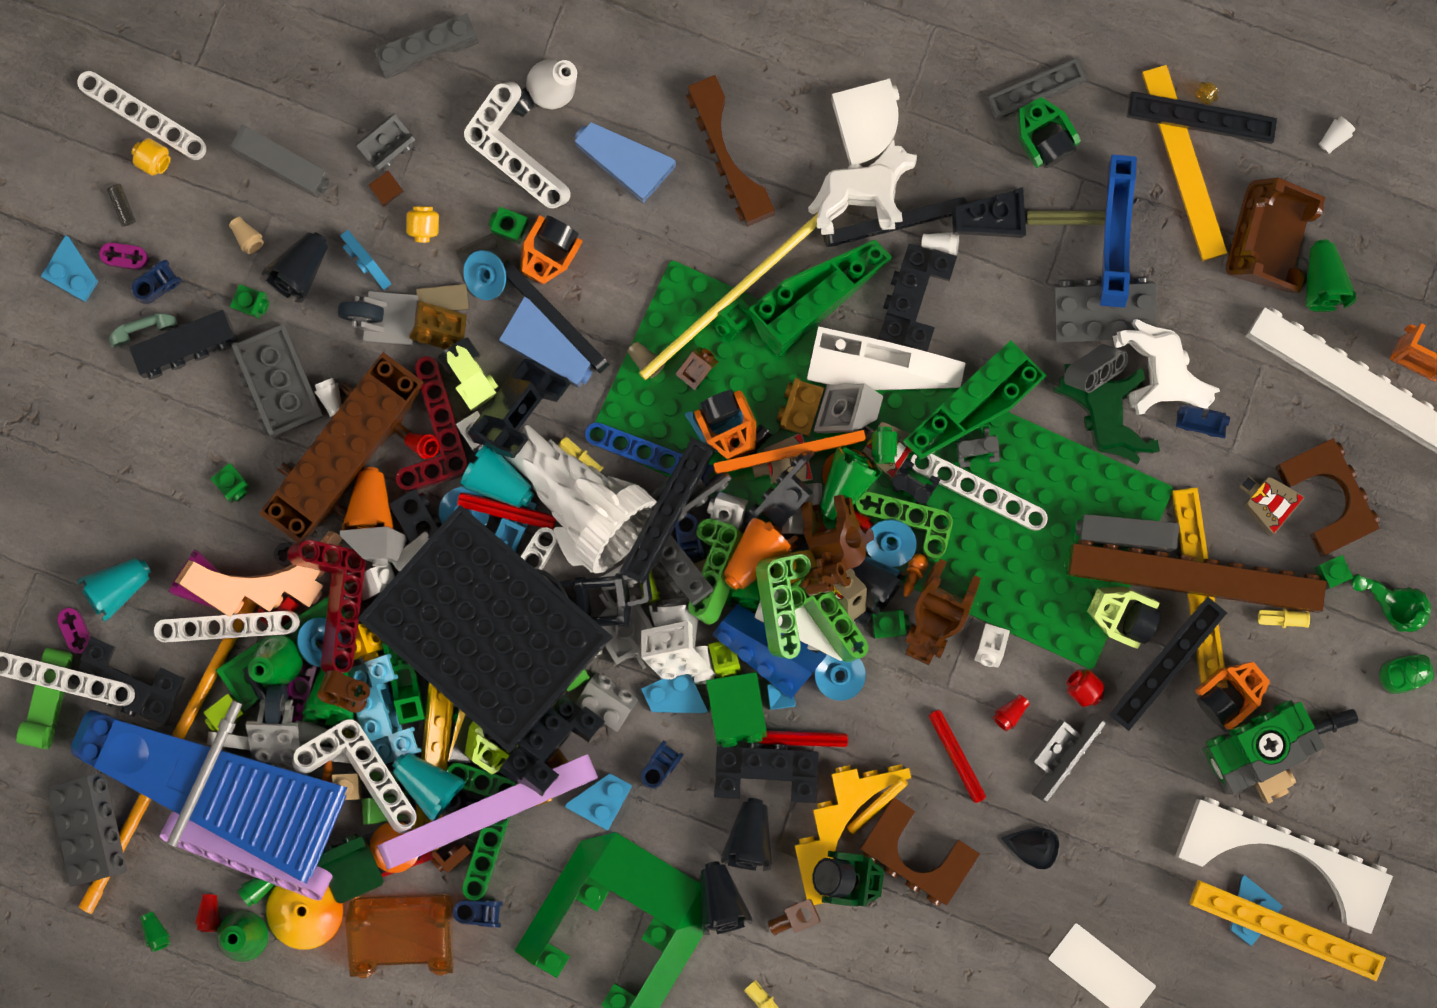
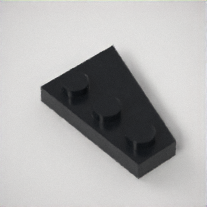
M1023 187L953 208V234L1015 238L1026 236Z

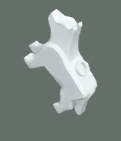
M892 140L883 154L870 166L862 167L859 164L850 165L848 169H836L829 172L818 195L808 207L811 214L818 212L817 228H821V234H834L831 221L843 213L848 205L876 206L881 229H895V222H902V212L898 210L894 203L896 184L901 174L915 167L917 154L907 153L902 146H895L894 140Z
M1134 319L1132 326L1136 331L1122 330L1113 336L1115 348L1125 346L1128 343L1138 353L1148 357L1150 384L1127 394L1129 408L1135 407L1136 415L1144 414L1150 406L1160 401H1179L1204 408L1202 416H1207L1209 406L1215 400L1214 393L1220 392L1217 387L1200 381L1187 370L1186 365L1189 364V356L1182 349L1181 340L1174 331L1157 328Z

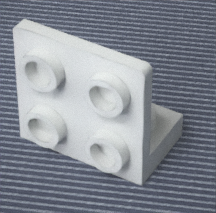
M689 621L641 630V658L662 679H674L676 676L684 674L694 675L700 671L708 670V663L693 649V626Z

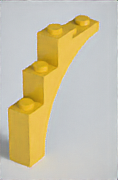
M902 764L887 767L888 773L878 774L877 770L862 773L863 778L860 779L857 769L851 770L850 765L835 768L836 773L831 774L837 805H833L832 801L817 804L818 809L813 810L819 840L814 841V836L799 839V844L794 845L806 900L811 899L814 905L822 904L823 895H820L815 890L812 881L814 867L823 858H830L827 857L828 851L836 850L837 842L850 818L869 798L894 784L900 777H903L905 780L910 779L909 768L903 769Z

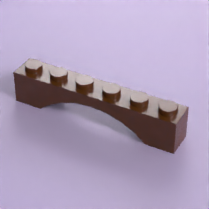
M716 75L689 85V94L685 95L690 109L695 108L697 111L696 123L700 131L705 130L708 139L705 140L710 154L715 153L718 159L715 166L720 177L725 175L728 182L725 185V189L730 199L735 198L738 205L735 208V212L739 221H745L748 227L774 216L775 209L765 187L753 182L744 175L734 164L726 150L721 130L725 95Z

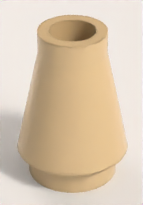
M236 217L230 222L229 227L232 229L242 251L253 254L263 246L262 235L241 217Z

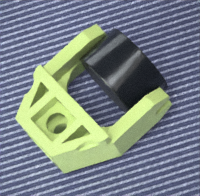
M469 337L447 348L437 359L448 376L456 374L461 384L455 388L468 407L475 411L496 396L497 392L495 389L498 385L490 374L488 376L484 374L476 362L480 354Z
M1128 587L1098 588L1087 612L1109 637L1138 649L1140 644H1146L1156 631L1160 619V610L1157 609L1160 603ZM1129 600H1137L1126 616L1123 633H1120L1116 627Z

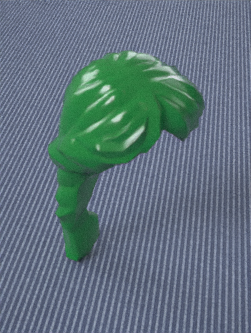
M1359 574L1353 576L1351 581L1353 589L1360 592L1370 589L1374 599L1379 602L1382 613L1396 631L1416 632L1428 623L1432 610L1431 603L1426 593L1420 589L1407 587L1390 590L1377 580H1371Z

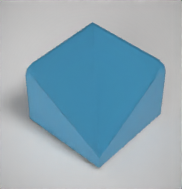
M767 684L770 710L796 707L794 696L790 699L773 684Z

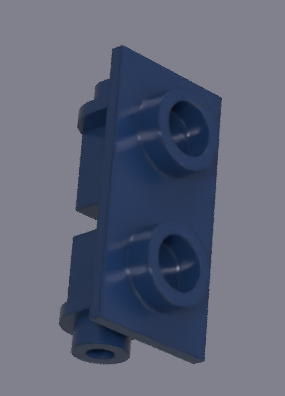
M1187 403L1185 406L1180 405L1179 410H1177L1176 427L1186 431H1195L1211 437L1225 439L1226 426L1229 425L1230 416H1226L1224 412L1210 409L1207 416H1202L1204 408Z

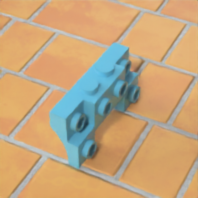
M391 654L367 661L348 671L351 678L365 682L370 688L366 707L356 714L362 730L385 765L395 762L401 754L406 756L408 753L416 754L421 752V748L417 747L413 735L414 727L402 730L401 725H399L394 701L387 683L398 679V675L394 674L389 659L392 658Z

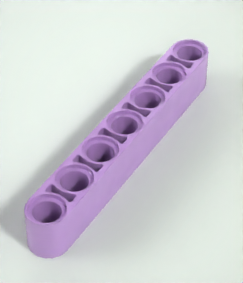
M171 812L160 833V838L165 842L168 841L179 817V814L176 812ZM188 820L176 846L318 901L322 900L333 877L330 872L317 866L313 876L309 877L307 884L190 820Z

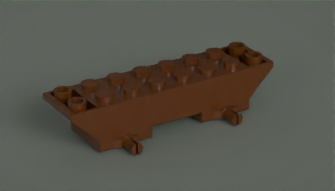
M384 352L378 357L355 389L344 382L342 385L350 392L343 387H340L339 391L348 396V398L293 469L285 462L281 466L287 469L288 472L279 466L277 471L285 475L286 479L259 514L297 543L304 541L315 529L324 523L327 517L334 513L344 520L345 515L341 512L346 514L347 509L340 505L343 496L350 489L351 483L377 449L382 447L385 441L395 432L404 439L406 435L403 431L406 434L413 433L404 427L402 423L424 382Z

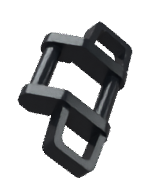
M616 573L615 576L589 579L576 577L574 580L560 581L562 586L575 585L577 606L589 616L591 615L588 589L616 586L618 600L617 615L591 617L601 627L614 625L628 627L631 606L646 603L652 599L649 575L643 584L644 597L630 601L627 581L631 578L621 573Z

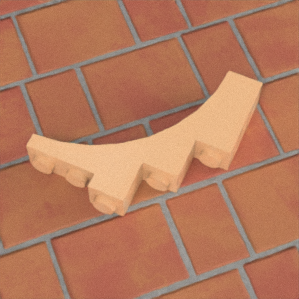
M328 531L320 542L342 546L340 542L343 538L335 532ZM325 553L324 556H325V560H326V562H327V561L329 560V557H328V555ZM189 560L175 582L231 617L233 613L237 614L244 604V601H242L243 597L270 612L272 608L276 609L283 600L281 595L285 592L301 604L310 607L322 595L320 590L323 585L315 580L317 577L320 578L325 572L291 564L284 569L264 575L233 576L211 571Z

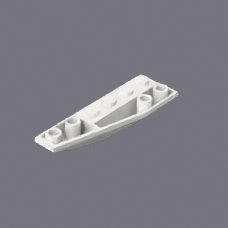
M818 326L807 380L827 385L865 383L874 390L960 388L965 362L882 340Z

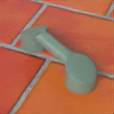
M155 313L127 324H122L110 335V346L119 347L130 342L128 333L157 324L159 331L172 329L178 326L176 317Z

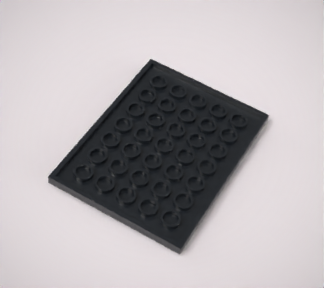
M462 505L456 508L358 618L360 622L509 753L513 751L612 639L611 634Z

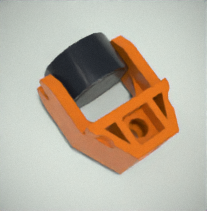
M539 215L521 245L520 272L540 285L547 283L564 272L583 240L577 238L579 233L552 216L547 215L544 218ZM537 234L549 244L567 252V255L555 262L535 250V235ZM537 263L541 266L540 272L535 271L534 264Z
M732 389L727 390L699 404L700 409L695 411L694 414L709 445L728 460L740 458L755 451L756 420L742 391L734 392ZM742 411V424L719 435L711 430L710 425L723 422ZM739 440V446L735 447V442Z
M1244 662L1220 668L1197 687L1195 692L1200 696L1196 700L1200 708L1219 727L1225 726L1227 730H1231L1261 705L1262 696L1266 692L1270 681L1254 662ZM1228 680L1244 699V703L1239 710L1231 698L1216 685L1219 681Z

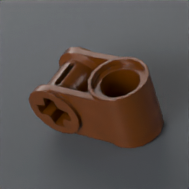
M329 670L324 676L317 696L327 704L358 713L366 707L370 688L363 681L356 680L335 670Z

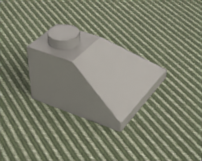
M865 383L827 385L814 432H856L877 420L883 396Z
M389 527L340 531V536L363 559L372 562L373 566L377 567L388 566V562L398 561L407 543L406 535Z

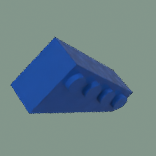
M738 604L712 634L790 699L793 698L827 656L821 651L816 654L807 648L808 644L800 641V652L795 658L786 659L773 656L768 649L764 622L756 619L754 613Z

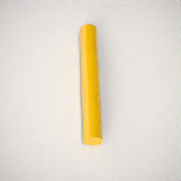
M900 777L847 826V829L852 834H855L908 785L907 781Z

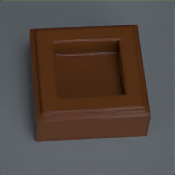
M389 170L368 185L383 206L404 192Z

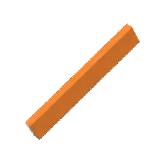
M864 430L717 462L713 466L715 473L720 474L796 457L800 453L805 455L811 450L819 452L837 448L838 446L863 442L866 438Z

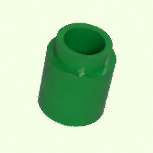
M877 427V431L872 432V457H874L875 464L895 463V457H897V432H893L892 427Z

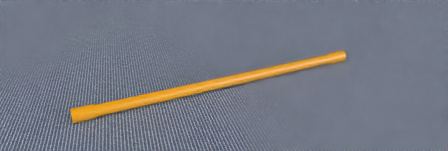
M243 597L242 601H244V604L237 614L253 613L257 604ZM237 618L233 622V629L237 633H241L244 623L241 619ZM237 638L222 639L171 736L181 739L185 738L218 676L216 669L225 663ZM141 793L119 832L123 852L152 800ZM110 877L93 881L78 907L92 914Z

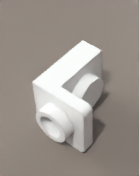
M985 624L974 660L984 666L998 668L1004 656L1010 631Z

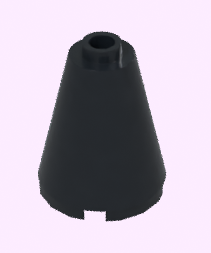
M317 232L305 234L265 267L262 275L267 274L269 276L266 281L280 294L287 298L293 295L297 297L295 302L302 303L308 295L328 249L327 240Z
M866 556L859 566L851 568L854 570L855 576L867 588L866 606L877 616L880 614L879 608L884 610L900 587L897 583L900 579L904 582L906 574L902 571Z
M748 798V802L742 803L722 852V863L728 860V866L756 871L757 866H763V871L771 869L772 857L768 807L763 804V800Z
M719 861L705 864V869L701 870V919L703 935H710L709 930H716L717 934L732 932L744 928L745 921L749 924L752 923V916L726 865H720Z

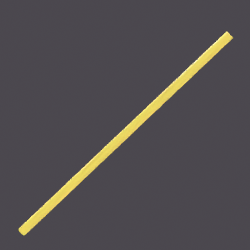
M818 213L639 372V375L644 380L649 378L716 318L721 311L735 301L817 227Z

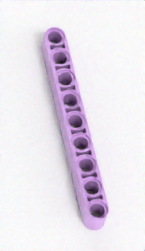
M584 755L554 768L553 770L559 774V777L546 790L543 796H540L537 792L523 784H518L378 845L387 870L597 779L598 776L589 755Z

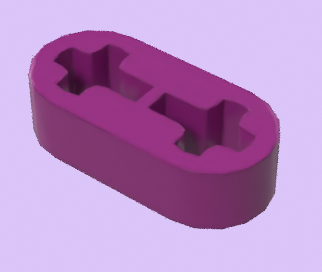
M106 243L99 252L100 259L110 267L142 270L149 262L148 254L138 246ZM114 249L117 254L122 256L121 258L113 257L112 261H110L106 253H110ZM136 252H139L143 259L142 261H137V264H134V261L131 259H127V255L135 256Z
M72 608L63 609L59 613L57 621L65 641L72 652L83 654L91 637L90 632L79 611ZM68 613L76 616V619L73 620L76 628L74 630L70 624L64 623ZM75 633H78L80 638L86 639V642L83 643V649L75 647L74 643L77 642Z

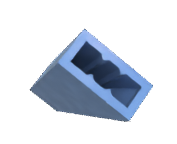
M592 122L587 127L583 125L575 134L577 138L575 140L576 147L643 204L676 167V161L673 158Z
M524 297L500 337V343L523 357L536 361L547 370L567 377L569 382L578 388L582 383L586 385L593 373L590 370V362L528 298Z

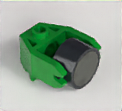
M1042 97L1019 109L1017 114L1018 141L1036 168L1042 165L1044 168H1049L1076 151V146L1080 144L1081 140L1063 110ZM1053 123L1061 126L1063 131L1048 138L1035 148L1032 143V135Z

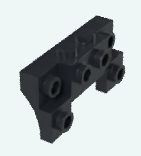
M910 243L908 244L900 272L895 270L890 285L895 286L892 295L887 294L883 306L884 309H887V313L878 340L925 352L928 351L935 327L916 322L930 276L950 281L957 256L936 249L932 251Z
M523 359L467 433L474 443L492 447L496 454L515 458L528 441L526 435L518 432V430L542 399L557 402L571 383L567 377L547 370L536 361Z
M90 637L80 659L82 662L78 671L131 685L134 689L135 697L129 705L122 706L121 712L135 717L136 713L141 714L163 725H167L185 678L160 667L153 684L146 683L108 666L116 647ZM75 675L72 684L79 686L80 679ZM96 681L92 685L93 694L98 696L103 692V683ZM120 687L116 691L115 696L118 701L122 702L127 698L128 692L126 688ZM99 701V702H101V703H103V704H105V705H108V706H110V707H112V705H113V704H110V703H106V702Z
M562 695L555 705L544 714L521 740L514 752L501 765L499 772L511 781L523 784L537 792L540 796H543L546 790L559 777V774L547 766L546 763L570 737L571 732L589 743L595 733L602 728L605 721L586 706L582 709L565 695Z
M748 743L747 748L717 746L714 797L740 799L741 778L792 781L791 802L816 803L819 752L788 750V745L773 744V749H763V744Z

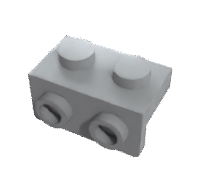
M596 672L575 704L582 709L586 706L605 721V725L618 732L638 702V699L630 691L622 689L613 683L609 677Z

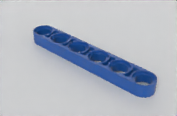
M601 423L590 424L585 432L589 444L672 475L683 455ZM596 427L604 431L603 439L597 442L591 440L589 436L590 431ZM619 436L626 438L628 441L627 447L624 450L615 449L613 446L615 438ZM642 445H646L651 449V455L647 459H640L637 456V449ZM670 454L675 458V464L671 468H664L660 464V459L663 455ZM708 464L701 477L704 484L708 482L709 474L715 472L713 465Z

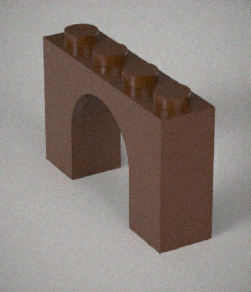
M1334 438L1275 467L1283 484L1289 488L1315 476L1328 477L1337 482L1342 488L1345 496V508L1342 515L1334 523L1309 534L1320 557L1380 529L1378 526L1380 523L1378 515L1374 510H1370L1366 502L1368 501V496L1362 487L1359 488L1355 481V478H1357L1356 472L1352 465H1347L1343 457L1345 451L1341 443L1336 442Z
M894 797L859 849L864 851L862 855L871 857L874 863L878 860L884 864L885 868L883 870L894 878H897L898 874L907 880L905 885L918 893L919 889H922L928 893L926 899L938 907L941 903L947 906L980 853L957 839L937 868L928 872L912 871L904 865L899 857L898 840L916 811Z

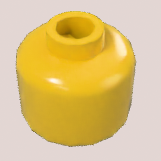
M150 138L137 142L131 151L134 166L149 175L161 174L169 166L171 158L168 149Z
M413 206V210L407 212L406 233L409 236L415 237V242H430V237L438 235L439 214L433 211L432 206Z

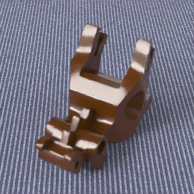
M844 495L834 496L837 523L836 528L829 530L824 525L820 504L812 505V502H805L801 506L804 522L803 534L817 563V567L810 568L805 579L801 581V587H805L806 593L810 596L819 594V592L834 591V584L840 583L843 587L849 586L851 578L847 577L846 571L859 566L865 560L866 546L874 540V532L871 528L861 530L854 513L852 498L850 497L844 498Z
M942 559L935 562L928 574L915 605L917 626L912 624L905 639V642L909 644L905 655L928 666L934 655L937 658H941L948 642L946 638L953 636L963 628L981 579L976 575L973 576L963 598L938 587L941 581V573L946 565V561Z

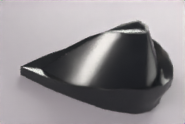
M1033 828L1001 838L1008 848L1023 862L1036 869L1050 868L1059 853V837L1049 829Z

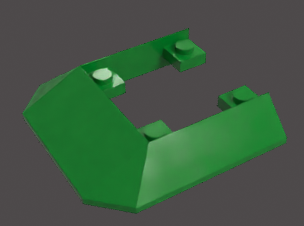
M617 832L582 840L514 951L532 965L558 978L570 955L549 943L575 899L598 912L611 890L654 917L641 939L663 953L637 996L614 983L601 1006L604 1008H660L703 936L701 884Z

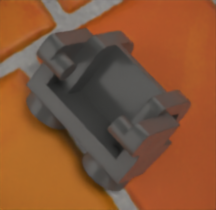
M989 426L983 427L984 438L965 441V436H963L956 442L959 468L970 466L969 460L964 461V457L993 453V456L989 457L990 463L1000 462L999 442L996 435H989Z

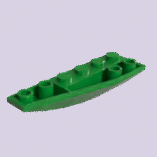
M873 240L785 279L748 309L761 339L777 356H780L859 290L892 259V256L876 240Z
M1010 340L904 439L903 443L921 460L1010 411L1046 377V374Z

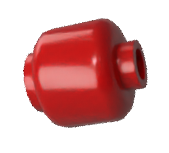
M1089 669L1076 670L1066 682L1068 685V695L1082 707L1096 706L1104 697L1102 694L1104 683Z

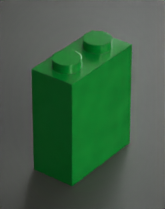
M757 672L706 680L717 745L722 744V747H732L740 741L747 740L748 743H757L762 741V738L767 737Z

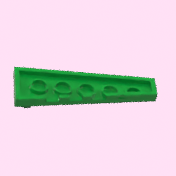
M329 596L298 615L300 623L295 632L281 635L291 638L297 646L298 632L307 621L313 618H326ZM342 608L341 614L343 617H345V611ZM292 620L282 627L286 630L290 629ZM260 641L216 669L236 701L242 704L241 708L243 711H246L258 700L243 669L249 665L254 649ZM261 683L267 692L270 684Z

